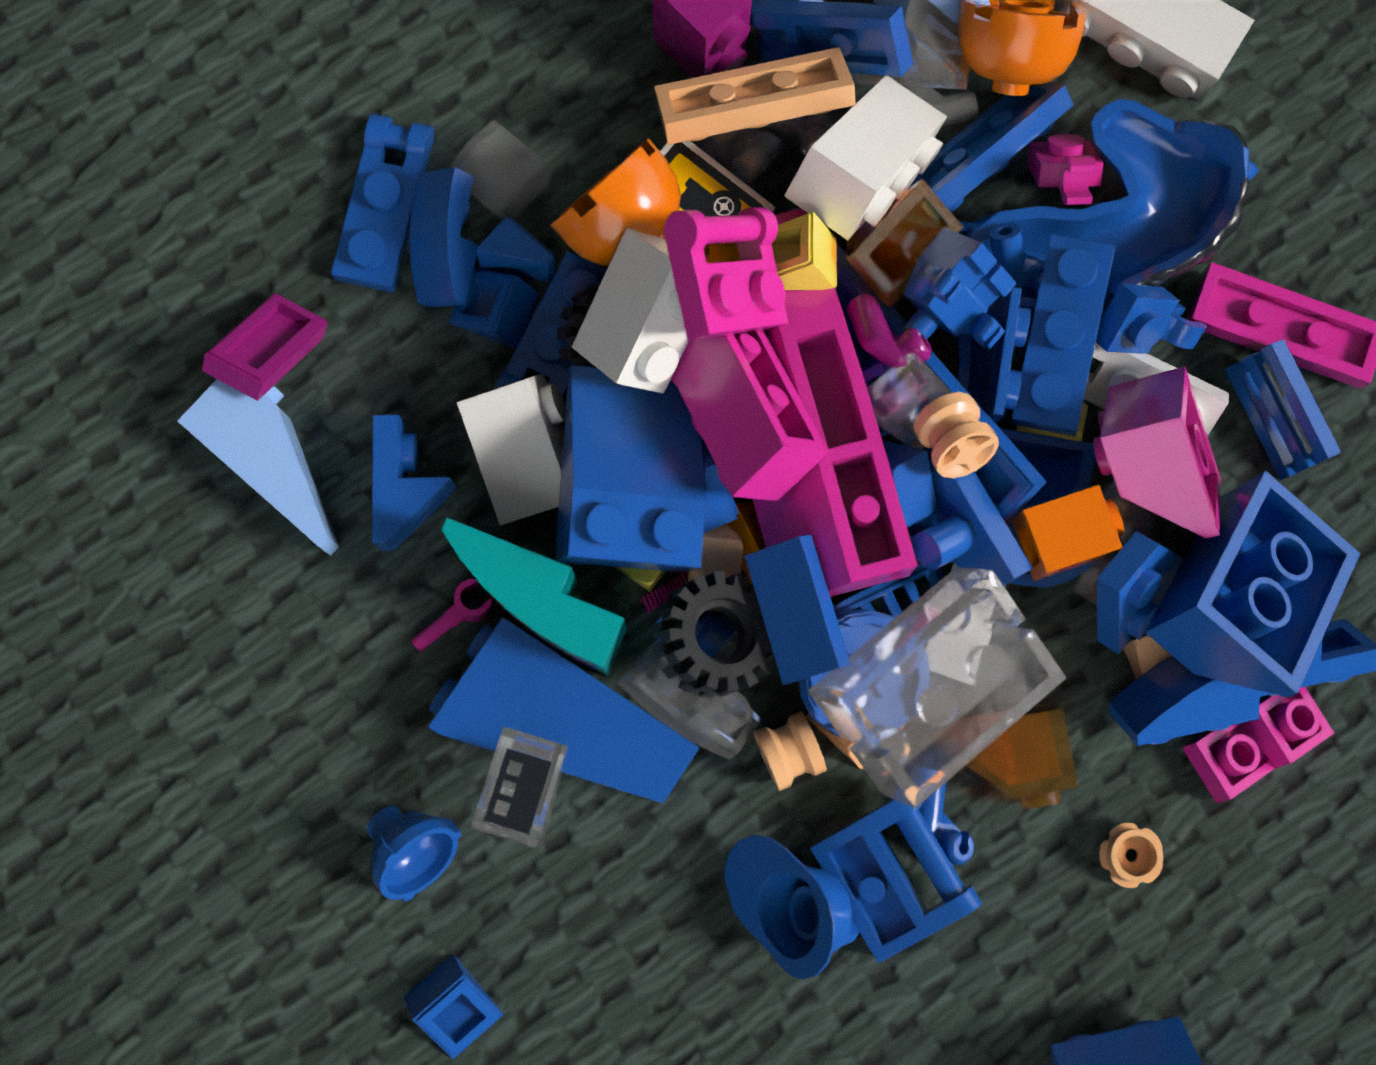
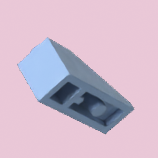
M216 379L180 417L178 422L319 548L332 555L339 547L291 419L277 406V403L284 395L273 386L257 401Z

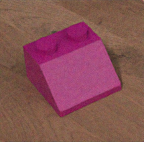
M1186 367L1110 386L1105 411L1098 413L1101 436L1093 440L1096 460L1102 475L1113 474L1120 497L1204 538L1219 536L1221 477Z

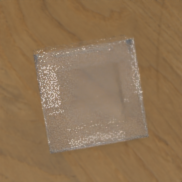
M913 353L907 354L902 362L894 365L867 388L877 424L905 445L922 449L924 445L920 443L914 433L913 425L916 417L932 401L952 393L934 372Z

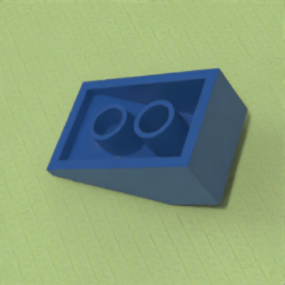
M574 365L569 367L554 561L680 573L701 568L706 503L702 437L693 427L692 416L677 386L671 379L663 394L617 384L598 368Z

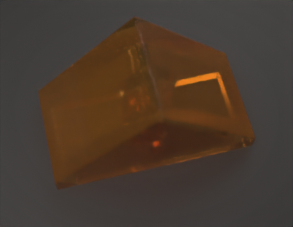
M921 179L891 204L875 227L868 223L847 241L846 259L884 304L889 307L895 304L905 293L918 258L940 231L946 228L958 233L963 226L928 184Z

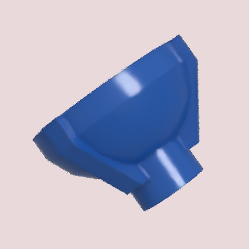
M389 806L380 810L372 817L367 826V833L372 838L374 844L370 866L375 886L388 899H401L403 902L413 899L415 894L435 882L452 862L457 851L458 839L462 836L458 827L451 819L413 811L404 815L396 806Z

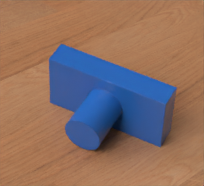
M937 470L932 472L938 511L928 516L933 525L917 533L912 541L914 554L921 565L927 569L935 570L954 560L978 601L1033 569L975 472L957 478L943 477Z

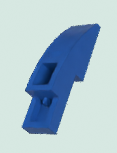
M1346 619L1330 622L1300 688L1324 682H1343L1352 676L1376 671V643ZM1171 655L1134 680L1109 702V714L1137 746L1162 744L1172 738L1203 731H1221L1229 728L1231 725L1259 719L1260 697L1279 695L1194 675Z

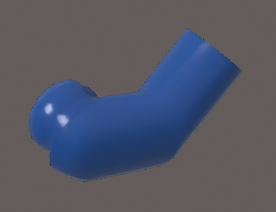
M1003 223L993 227L989 232L992 255L996 258V263L1002 265L1016 282L1014 287L1022 289V297L1037 299L1045 261L1024 252L1022 232L1019 225Z
M915 773L913 789L923 804L919 808L920 813L952 866L963 865L973 855L974 842L967 831L961 832L943 812L947 778Z

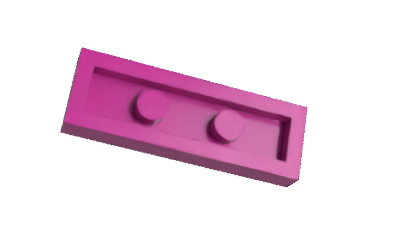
M1213 262L1204 269L1187 317L1189 321L1204 323L1207 326L1204 332L1258 352L1267 345L1284 339L1297 366L1359 389L1371 384L1376 369V321Z

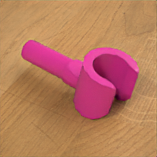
M467 579L461 582L454 593V604L443 612L441 617L411 639L413 645L420 652L462 621L478 622L487 616L492 606V598L486 601L482 607L474 610L466 608L461 602V598L465 593L472 591L478 586L479 581L477 579Z

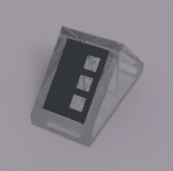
M504 727L471 828L534 848L542 846L547 833L568 746Z

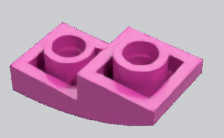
M1302 687L1299 689L1298 694L1291 697L1264 696L1259 702V719L1231 725L1229 728L1221 731H1207L1182 747L1215 802L1220 803L1231 800L1275 768L1293 763L1333 735L1334 731L1306 687Z

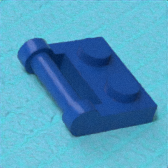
M913 787L818 841L810 848L821 868L833 873L842 881L849 894L852 920L857 925L859 932L878 964L965 917L982 904L973 886H964L920 813L919 808L923 804ZM894 823H897L942 898L940 903L927 909L881 832Z

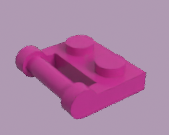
M765 207L745 208L738 215L704 216L697 210H682L670 214L666 220L664 236L688 340L767 330L789 324L784 304L785 288L777 273L771 246L778 232V222L771 210ZM737 242L741 261L706 264L703 250L706 244Z

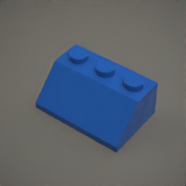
M1265 470L1220 497L1219 536L1204 538L1198 534L1196 535L1145 633L1194 675L1283 697H1291L1298 694L1360 553Z

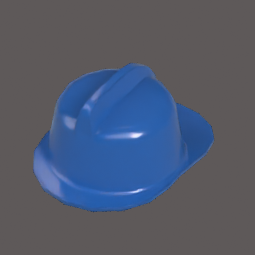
M749 836L739 840L729 852L724 873L733 911L744 927L767 949L775 961L790 976L802 980L818 976L829 964L832 953L857 938L859 929L852 920L849 894L842 881L833 873L819 868L804 866L786 847L771 837Z

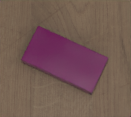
M273 293L205 353L202 371L259 401L323 339L328 321Z

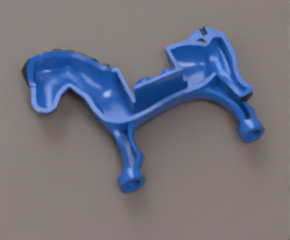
M1118 99L1105 105L1095 114L1090 130L1094 149L1117 175L1126 197L1081 210L1047 206L1005 210L975 222L935 221L908 214L890 206L875 227L865 221L854 235L867 254L876 256L895 254L918 259L943 228L982 242L992 254L989 232L993 227L1003 223L1019 225L1022 232L1024 252L1046 261L1051 234L1116 245L1101 314L1102 318L1121 283L1159 286L1212 258L1220 249L1224 240L1237 230L1242 220V206L1247 197L1249 180L1257 175L1259 170L1255 163L1249 161L1250 151L1242 134L1234 126L1207 120L1177 122L1135 100ZM1015 287L1011 289L1006 297L999 296L986 312L993 316L1005 330L992 348L987 349L983 347L971 335L959 334L956 336V379L996 424H1003L1007 409L1014 410L1017 405L1022 374L1021 371L1010 370L1016 347L1023 348L1025 345L1029 325L1032 326L1037 299L1022 297V289ZM1000 428L1047 481L1019 513L1025 509L1090 488L1095 465L1093 443ZM930 457L929 462L932 473L936 470V468L934 467ZM929 517L907 527L911 544L913 537L917 533L933 525ZM1011 521L1007 526L1011 531L1012 535L1014 536L1015 540L1017 541L1018 545L1020 546L1019 540L1017 538L1015 529ZM1096 561L1037 581H1033L1029 570L1010 583L1049 588L1073 580L1092 567Z

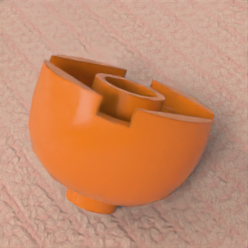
M961 0L958 18V45L963 60L977 75L993 80L992 91L1011 96L1028 95L1030 85L1048 83L1062 75L1077 54L1083 36L1087 9L1079 4L1071 2L1069 14L1053 11L1055 0H989L990 5H976L975 0Z
M649 138L624 157L626 160L623 163L618 164L611 171L609 170L560 214L559 218L550 224L561 239L583 259L600 266H609L626 228L665 239L664 227L666 220L670 214L679 211L681 192L676 174L666 158Z

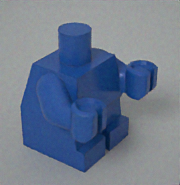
M943 228L918 258L903 293L917 309L903 329L905 331L909 328L918 329L920 334H923L926 339L931 336L936 328L954 336L959 334L971 335L980 345L990 349L1005 330L993 316L986 312L999 296L1006 297L1016 285V282L1002 265L996 263V258L982 242Z

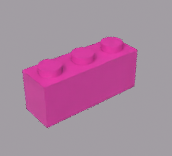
M764 330L689 340L671 377V381L677 386L692 416L693 427L703 438L718 468L719 479L729 490L732 497L779 501L829 451Z

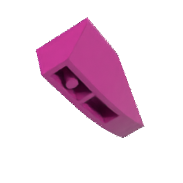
M800 208L777 214L775 217L779 225L808 213ZM835 288L826 290H785L784 304L789 324L767 329L764 332L829 453L779 501L752 499L765 548L799 536L812 535L830 597L908 577L918 565L873 407Z

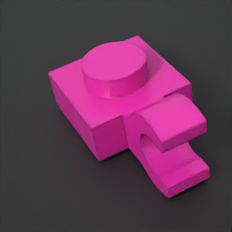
M1056 134L1050 136L1048 142H1029L1028 168L1039 188L1058 187L1064 205L1092 204L1093 196L1088 186H1101L1104 162L1090 141H1086L1083 137L1074 134Z

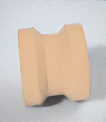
M950 393L935 399L923 408L913 425L914 433L920 443L927 448H932V463L937 472L943 477L957 478L978 470L994 456L999 446L998 437L987 423L979 421L980 408L967 393Z
M800 711L790 715L785 725L774 730L765 726L753 731L758 748L778 791L790 787L794 778L799 775L809 773L816 776L827 771L820 747L803 712Z

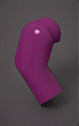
M864 294L853 298L847 306L848 316L860 346L870 355L897 373L917 371L916 365L930 358L931 346L918 329L909 328L900 337H897L889 329L876 297Z

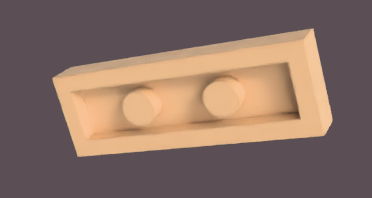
M840 47L654 86L657 106L668 145L684 141H699L708 136L745 128H761L778 121L807 115H822L835 109L856 105L854 82Z

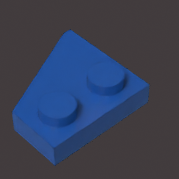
M1136 531L1097 577V641L1119 654L1133 637L1140 640L1146 636L1145 632L1184 558Z

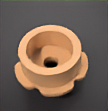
M1122 823L1113 827L1109 832L1110 838L1103 841L1099 849L1100 864L1104 869L1110 871L1111 880L1126 888H1135L1139 883H1151L1159 876L1163 867V850L1158 836L1149 828L1139 829L1134 823ZM1129 849H1133L1137 853L1136 859L1132 862L1126 859V852Z

